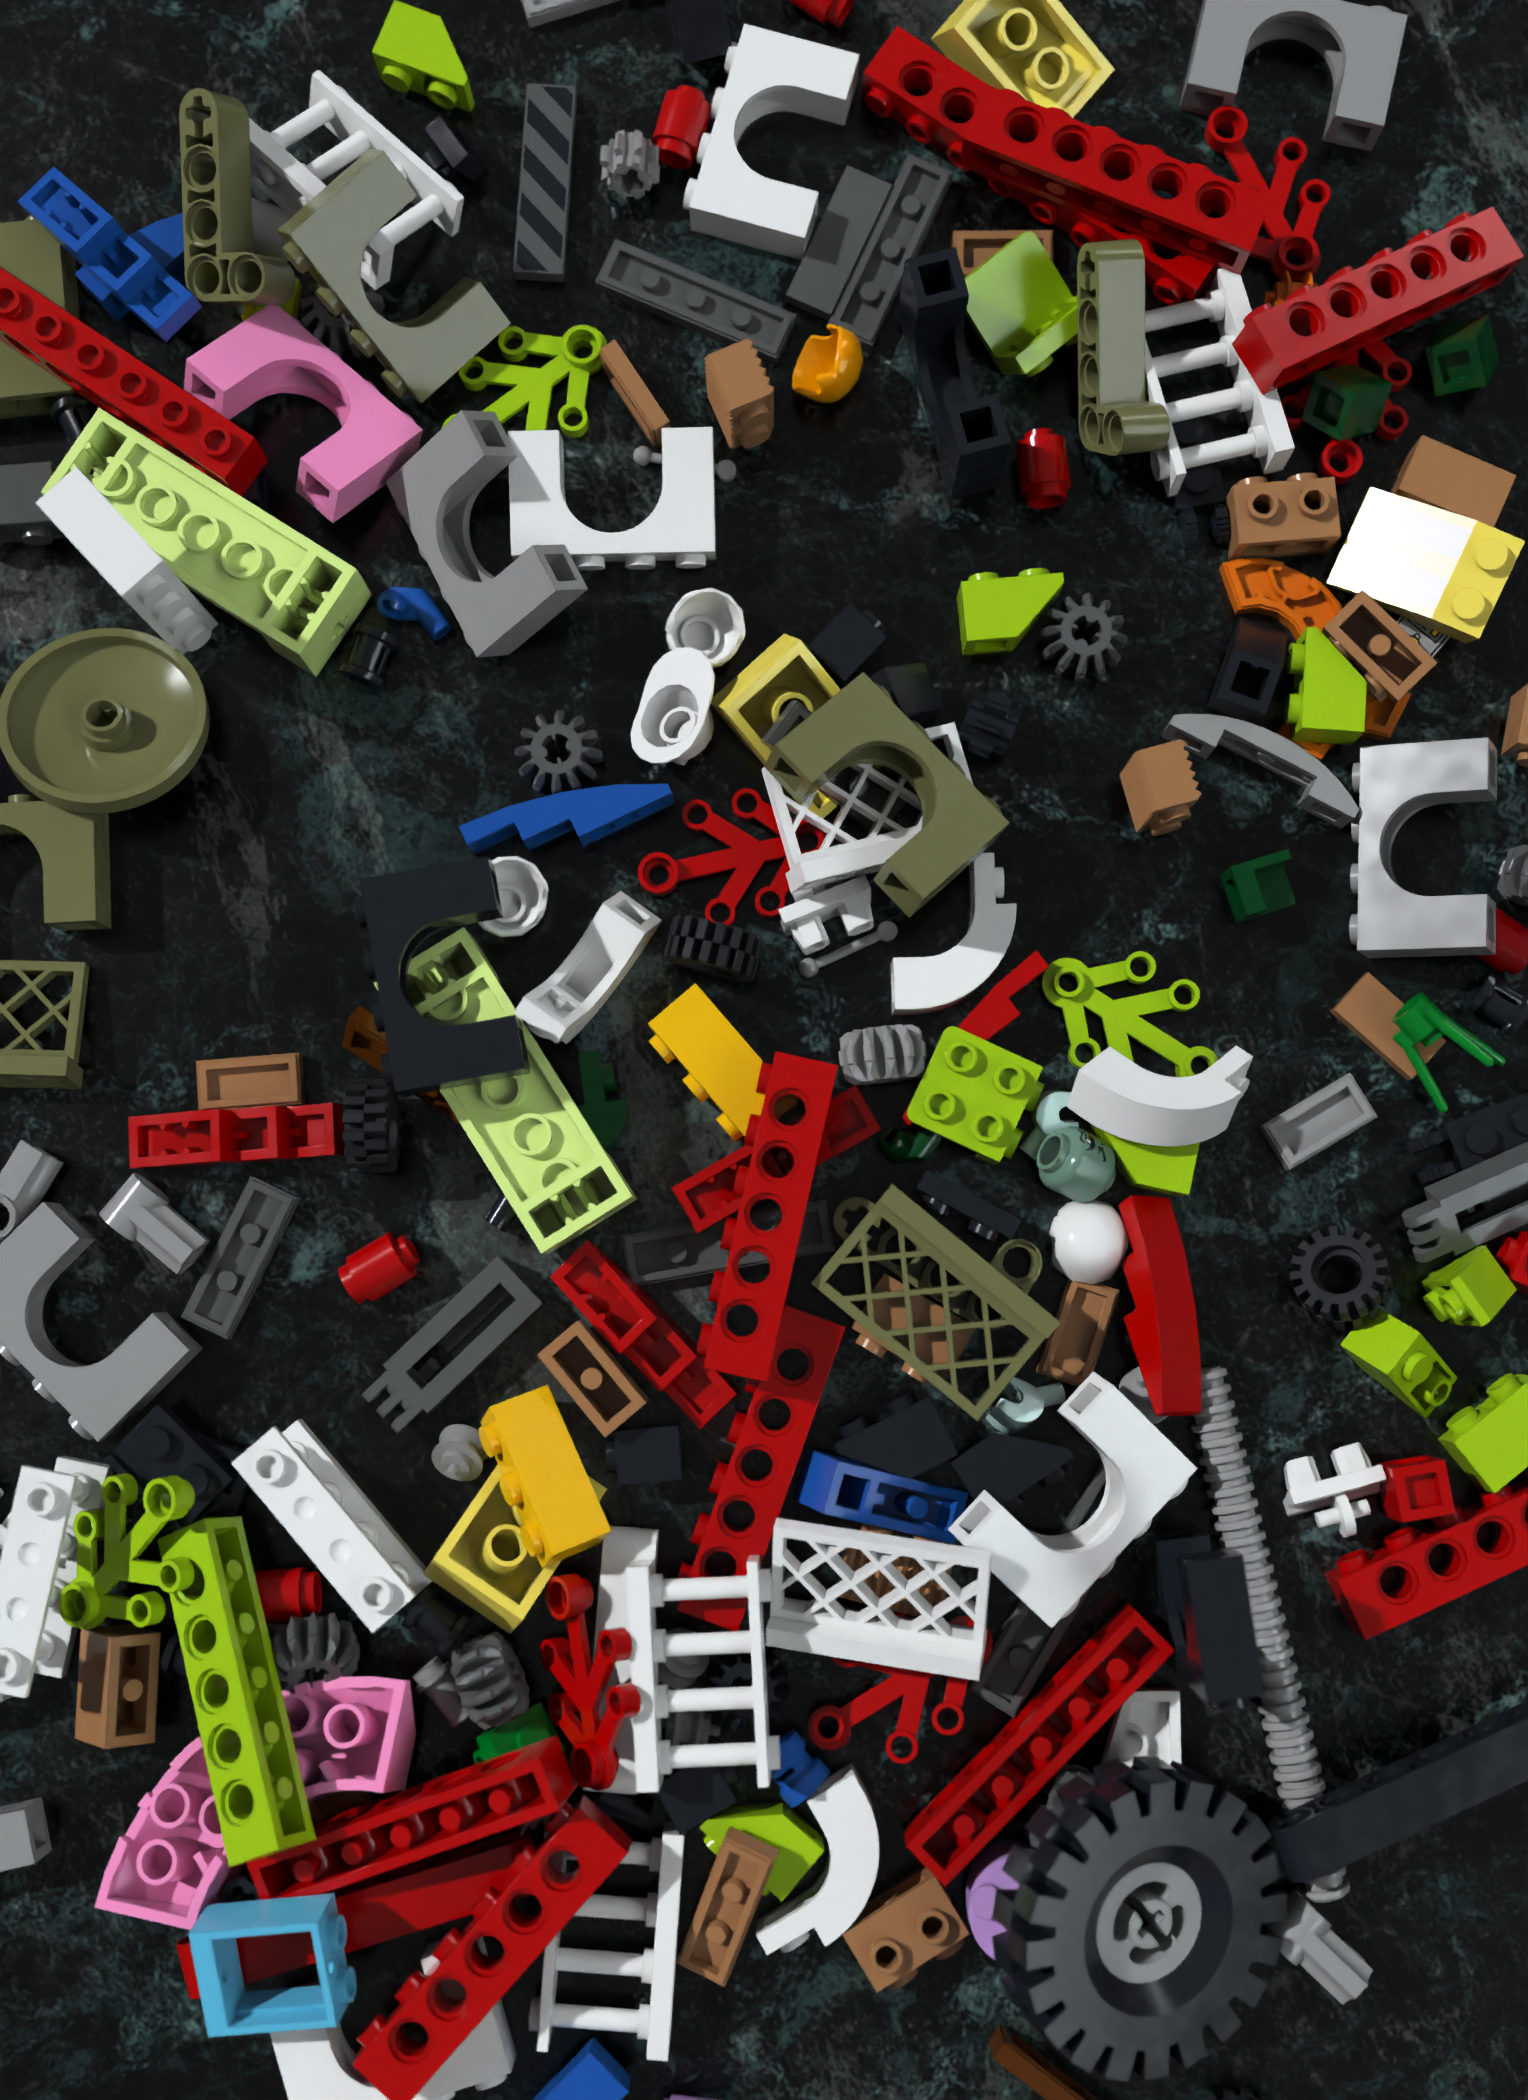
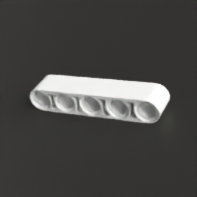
M609 1525L612 1531L603 1540L593 1662L598 1650L597 1641L601 1631L623 1627L629 1633L626 1567L632 1561L654 1560V1574H656L659 1529ZM630 1657L625 1661L615 1662L599 1707L600 1721H602L607 1709L606 1694L608 1689L612 1686L631 1683ZM633 1717L624 1719L614 1745L619 1758V1768L613 1784L608 1789L595 1791L590 1787H582L583 1791L637 1795Z

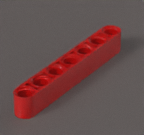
M525 1830L522 1837L519 1836L518 1831L323 1893H334L338 1915H343L347 1926L345 1954L471 1915L470 1909L491 1885L499 1891L511 1878L512 1874L507 1870V1867L528 1843L535 1849L537 1848L532 1830ZM518 1894L514 1897V1901L531 1896L532 1894ZM311 1931L235 1938L244 1985L317 1963ZM187 1935L177 1941L175 1945L189 1998L200 1999L189 1936Z

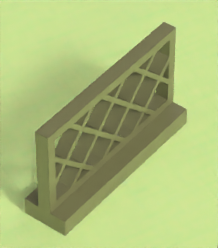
M0 960V979L6 974H16L27 984L4 1005L0 1001V1023L7 1018L21 1033L8 1046L0 1049V1087L82 1088L84 1069L78 1063L90 969L86 962ZM27 975H39V976H37V977L32 981ZM56 976H73L72 992L56 1006L40 990ZM36 994L50 1011L26 1030L11 1013ZM69 1010V1017L67 1021L63 1014ZM58 1019L67 1029L65 1050H43L34 1038ZM29 1043L35 1050L22 1048Z
M893 1184L889 1186L811 1282L813 1286L976 1421L985 1413L1044 1339H1048L1061 1323ZM879 1216L898 1230L900 1252L868 1255L866 1232ZM904 1236L921 1250L906 1251ZM861 1239L862 1256L846 1257ZM930 1256L939 1264L941 1286L909 1289L906 1258ZM901 1259L904 1290L872 1293L869 1261ZM863 1262L866 1293L842 1295L827 1282L828 1278L840 1264ZM946 1270L963 1284L947 1286ZM971 1290L980 1297L983 1320L951 1323L948 1292ZM942 1293L945 1324L913 1327L910 1296ZM904 1297L907 1328L884 1329L874 1321L872 1299ZM867 1300L868 1315L851 1301ZM988 1305L1004 1318L989 1320ZM1014 1325L1029 1338L1015 1356L993 1358L990 1327ZM983 1327L986 1358L955 1361L952 1330ZM946 1331L949 1362L926 1364L916 1356L914 1334ZM908 1334L909 1349L893 1336ZM1008 1364L995 1379L994 1365ZM987 1366L989 1388L976 1404L958 1391L956 1368ZM950 1369L951 1384L934 1370Z

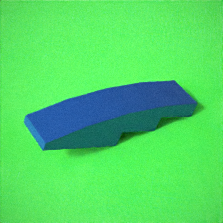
M54 166L18 200L22 208L67 252L165 342L202 308L194 295L168 274L152 254L123 231L107 211Z
M668 783L614 784L559 792L514 804L460 825L459 828L473 854L518 833L529 851L575 829L584 847L673 805L674 800Z

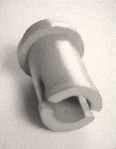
M436 1656L413 1676L418 1683L415 1689L418 1693L424 1691L449 1722L448 1725L454 1728L465 1720L469 1714L466 1707L461 1705L460 1695L455 1689V1679L449 1671L451 1663L449 1661L443 1663L439 1656Z

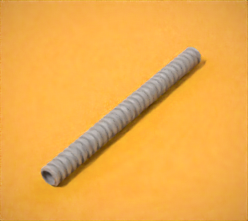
M1220 1365L1201 1368L1202 1411L1195 1416H1190L1195 1418V1424L1191 1425L1193 1433H1198L1199 1440L1195 1442V1446L1197 1449H1202L1203 1456L1199 1458V1463L1202 1466H1206L1207 1472L1203 1474V1479L1205 1482H1210L1211 1486L1206 1491L1208 1498L1214 1499L1215 1503L1210 1507L1211 1513L1218 1515L1219 1521H1216L1214 1526L1215 1530L1222 1532V1537L1218 1540L1219 1546L1225 1549L1232 1548L1241 1553L1244 1558L1265 1696H1258L1261 1698V1702L1258 1703L1257 1708L1258 1712L1265 1714L1261 1725L1265 1731H1269L1265 1742L1268 1747L1273 1748V1751L1269 1754V1759L1272 1764L1277 1765V1768L1273 1771V1776L1276 1781L1281 1782L1277 1792L1281 1798L1285 1799L1281 1804L1282 1812L1285 1813L1322 1796L1326 1784L1322 1778H1318V1775L1322 1772V1767L1319 1762L1314 1761V1758L1318 1755V1750L1315 1745L1310 1744V1741L1314 1738V1733L1312 1729L1306 1727V1724L1310 1721L1309 1713L1302 1711L1306 1700L1303 1695L1298 1694V1690L1302 1688V1683L1300 1679L1294 1677V1674L1298 1671L1297 1663L1290 1660L1294 1650L1291 1645L1286 1643V1640L1290 1638L1289 1630L1282 1627V1623L1286 1621L1285 1613L1278 1610V1607L1282 1604L1281 1597L1274 1593V1590L1278 1588V1582L1275 1579H1271L1270 1574L1273 1573L1274 1566L1266 1560V1557L1270 1555V1549L1267 1546H1263L1262 1543L1267 1536L1266 1532L1259 1530L1258 1526L1263 1521L1262 1515L1255 1513L1254 1509L1259 1505L1258 1499L1251 1497L1250 1491L1255 1486L1254 1482L1248 1481L1246 1476L1251 1472L1249 1465L1243 1463L1242 1458H1245L1247 1453L1246 1449L1239 1446V1442L1243 1440L1242 1433L1235 1430V1425L1239 1423L1238 1416H1232L1231 1409L1235 1407V1402L1231 1399L1228 1400L1227 1393L1231 1391L1230 1384L1224 1383L1223 1376L1228 1374L1227 1369L1220 1367ZM1346 1867L1339 1868L1315 1880L1303 1882L1305 1885L1301 1888L1302 1897L1315 1903L1331 1902L1344 1897L1350 1891L1349 1882L1342 1878L1346 1874Z

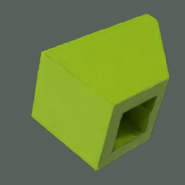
M394 0L372 50L380 79L389 87L399 92L411 90L425 95L442 108L453 109L457 107L471 112L474 100L468 77L441 17Z
M1031 568L1021 571L1016 577L999 578L997 573L983 572L971 575L968 581H961L957 594L962 655L1013 651L1058 598L1064 584L1063 572L1049 574V570L1046 568Z
M1306 627L1296 643H1290L1286 660L1287 674H1294L1293 693L1287 694L1284 705V723L1291 724L1290 741L1352 745L1365 732L1367 681L1318 627Z
M1089 1123L1096 1136L1106 1141L1114 1150L1115 1165L1129 1186L1178 1197L1190 1194L1200 1142L1183 1146L1147 1145L1117 1137Z
M1476 1246L1456 1255L1419 1281L1427 1292L1423 1296V1300L1428 1309L1439 1321H1447L1449 1325L1483 1327L1494 1318L1517 1290L1486 1246Z
M1377 1307L1379 1316L1373 1321L1368 1315L1361 1317L1364 1326L1353 1327L1340 1346L1360 1368L1415 1412L1427 1419L1435 1407L1446 1401L1450 1395L1452 1385L1458 1378L1420 1332Z
M1508 1373L1497 1379L1486 1390L1489 1397L1475 1409L1472 1406H1468L1454 1414L1446 1423L1449 1430L1438 1438L1478 1489L1495 1494L1528 1467V1375L1516 1374L1514 1376L1512 1373Z
M784 1802L730 1805L700 1823V1829L705 1833L702 1836V1840L716 1855H718L724 1836L730 1826L779 1849L780 1851L762 1895L767 1896L771 1892L781 1902L824 1852L823 1837Z

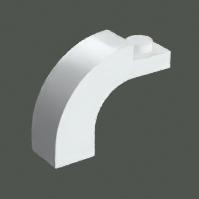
M982 853L969 865L970 924L965 937L955 947L939 955L893 958L891 962L892 1015L927 1014L946 1009L963 1001L986 982L1004 957L1014 932L1017 903L996 904V898L1004 897L1003 867H995L994 853Z
M619 891L602 903L585 933L568 957L547 980L522 998L514 1014L523 1019L527 1027L537 1036L550 1039L556 1044L560 1041L567 1044L586 1026L611 996L638 959L662 920L628 895Z
M1236 1045L1208 1069L1199 1074L1188 1077H1170L1156 1074L1140 1067L1109 1046L1079 1069L1066 1107L1103 1131L1133 1142L1155 1146H1183L1211 1139L1227 1129L1238 1101L1249 1086L1250 1080L1245 1076L1253 1056Z
M852 1763L827 1777L822 1785L807 1798V1803L827 1838L829 1844L828 1859L822 1874L808 1890L757 1920L756 1937L766 1955L779 1948L782 1953L797 1948L809 1938L810 1934L808 1931L812 1928H815L826 1947L852 1925L868 1901L878 1870L879 1837L869 1794Z

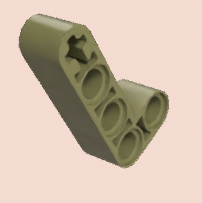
M202 88L192 89L183 97L179 111L184 266L187 289L197 300L235 307L283 305L291 299L295 291L296 279L291 265L284 259L253 253L248 111L237 98Z
M1136 239L1085 243L1079 251L1077 261L1078 404L1081 441L1087 450L1111 456L1163 450L1168 443L1170 435V422L1167 411L1160 403L1145 401V256L1143 248Z
M851 1197L844 1200L835 1209L832 1217V1227L836 1236L842 1242H845L850 1236L845 1231L848 1222L842 1218L845 1210L854 1213L860 1207L867 1212V1215L875 1204L862 1197ZM881 1216L871 1227L876 1230L879 1229L881 1220L890 1225V1228L884 1231L878 1238L875 1251L867 1248L868 1255L885 1254L887 1241L892 1236L898 1235V1230ZM866 1233V1241L869 1242L873 1237ZM860 1239L853 1249L862 1254ZM1011 1239L1000 1243L987 1260L989 1264L1026 1294L1032 1288L1042 1269V1256L1039 1249L1032 1242L1024 1239ZM912 1242V1244H913V1246H914V1251H916V1250H921L918 1246H916V1245ZM1014 1247L1022 1249L1029 1258L1028 1270L1019 1278L1010 1276L1003 1267L1005 1253ZM930 1256L912 1257L907 1263L909 1285L915 1289L932 1287L930 1274L938 1263ZM890 1260L873 1261L903 1280L901 1265L894 1264ZM971 1290L948 1292L950 1312L966 1322L981 1321L975 1312V1302L978 1296ZM942 1293L925 1294L943 1306ZM999 1315L996 1319H1002L1004 1317L1002 1315ZM1006 1325L990 1327V1331L999 1330Z

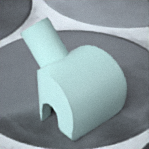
M1048 1090L1042 1092L1033 1111L1030 1112L1035 1128L1019 1148L1034 1160H1036L1041 1143L1049 1134L1069 1126L1079 1128V1122H1074L1073 1120L1061 1121L1059 1118V1111L1067 1106L1071 1091Z
M1013 1377L1000 1393L1007 1399L1001 1398L995 1407L992 1406L986 1419L1000 1432L1008 1434L1018 1433L1041 1415L1044 1407L1064 1403L1066 1399L1064 1388L1060 1382L1035 1388L1033 1385Z

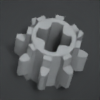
M624 129L615 133V139L611 138L608 145L601 146L602 184H607L610 191L615 190L619 198L635 197V200L642 198L645 190L650 191L652 184L659 183L658 145H653L650 138L646 140L643 137V133L636 129L634 132H626Z

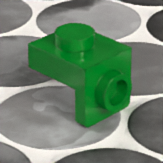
M541 1702L531 1704L528 1710L518 1715V1718L499 1728L495 1727L490 1731L479 1733L471 1738V1742L476 1750L473 1754L475 1764L557 1735L563 1751L565 1747Z

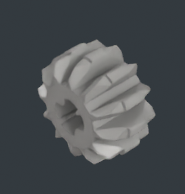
M912 1024L868 1027L847 1032L839 1038V1064L843 1070L844 1080L853 1085L883 1084L912 1080L922 1076L926 1070V1059L928 1058L926 1043L923 1041L920 1028Z

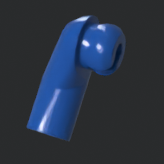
M391 587L380 593L377 598V608L384 617L394 620L419 621L432 640L444 637L453 627L431 595L422 588Z

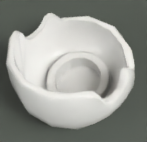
M712 587L685 594L673 608L665 626L667 633L666 641L670 651L680 647H692L703 652L712 663L713 668L723 666L724 663L736 654L746 634L742 608L730 594Z
M519 856L497 857L491 862L495 866L504 918L477 923L483 930L501 938L523 936L539 923L545 913L549 892L548 883L536 864Z
M1092 1200L1085 1203L1072 1201L1066 1203L1058 1211L1057 1216L1053 1218L1049 1231L1052 1242V1263L1056 1269L1072 1281L1095 1284L1110 1279L1121 1266V1260L1125 1258L1128 1250L1129 1237L1122 1217L1109 1203Z

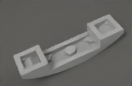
M1179 714L1172 717L1161 737L1169 741L1179 739L1185 741L1187 744L1184 749L1204 759L1211 754L1217 744H1220L1305 788L1296 806L1341 829L1355 819L1359 811L1350 793L1325 765L1297 744L1264 727L1226 716Z

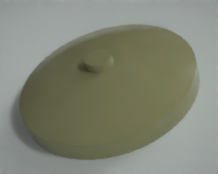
M90 629L64 636L47 644L20 665L6 684L0 698V747L12 772L38 798L54 806L75 812H119L157 799L170 791L188 775L201 756L209 733L210 712L208 701L200 677L192 664L177 649L173 650L167 642L147 633L131 629Z

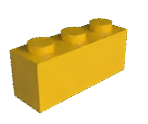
M695 983L648 1023L650 1029L655 1034L648 1042L667 1064L675 1058L689 1073L682 1079L683 1083L701 1103L708 1098L714 1102L722 1112L715 1120L736 1143L742 1137L745 1138L750 1114L761 1116L765 1095L756 1093L763 1060ZM793 1097L781 1099L774 1108L776 1119L778 1121L781 1120L797 1106L798 1101Z
M545 1385L490 1406L480 1422L482 1425L479 1427L480 1441L485 1453L489 1457L495 1456L502 1475L499 1477V1483L506 1502L509 1506L516 1505L523 1525L520 1526V1533L527 1552L531 1556L537 1555L541 1567L544 1568L599 1545L612 1530L549 1386Z

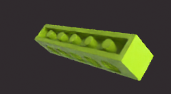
M242 1517L202 1519L157 1540L162 1561L182 1556L186 1557L194 1568L192 1585L187 1589L169 1593L221 1827L222 1839L228 1864L231 1867L265 1858L314 1841L316 1836Z

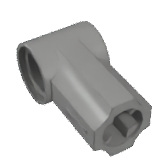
M20 1140L0 1173V1208L6 1206L10 1217L8 1225L0 1231V1243L37 1208L64 1164L56 1157L24 1140Z
M134 1172L99 1212V1215L119 1234L130 1241H138L173 1272L182 1274L203 1254L210 1239L169 1206L170 1199L158 1187Z
M1294 1889L1287 1896V1919L1264 1925L1283 1938L1280 1953L1293 1965L1297 1966L1300 1964L1342 2005L1351 1999H1356L1367 1987L1368 1979L1373 1969L1360 1954L1331 1929L1332 1924Z

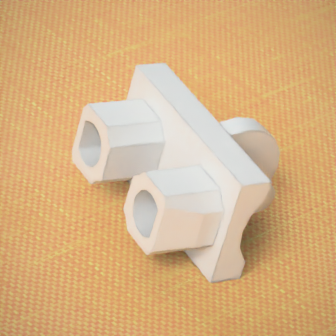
M865 874L845 883L838 881L794 892L792 895L795 903L778 909L781 917L780 922L786 937L793 935L794 940L805 955L821 950L830 944L822 924L824 921L840 915L848 936L858 935L874 927L870 906L871 887Z
M1359 1442L1342 1446L1332 1451L1330 1456L1338 1476L1321 1480L1313 1456H1305L1286 1462L1283 1469L1288 1492L1283 1500V1504L1288 1517L1330 1506V1509L1314 1513L1318 1527L1322 1528L1336 1524L1344 1538L1356 1535L1355 1519L1370 1515L1371 1509L1366 1499L1349 1503V1500L1379 1493V1483L1386 1482L1387 1480L1382 1465L1372 1466Z

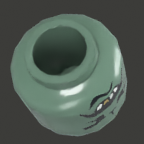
M1069 1126L1049 1134L1043 1140L1037 1152L1036 1162L1043 1184L1047 1188L1073 1201L1080 1203L1092 1201L1109 1190L1115 1180L1116 1161L1114 1150L1106 1141L1081 1128Z

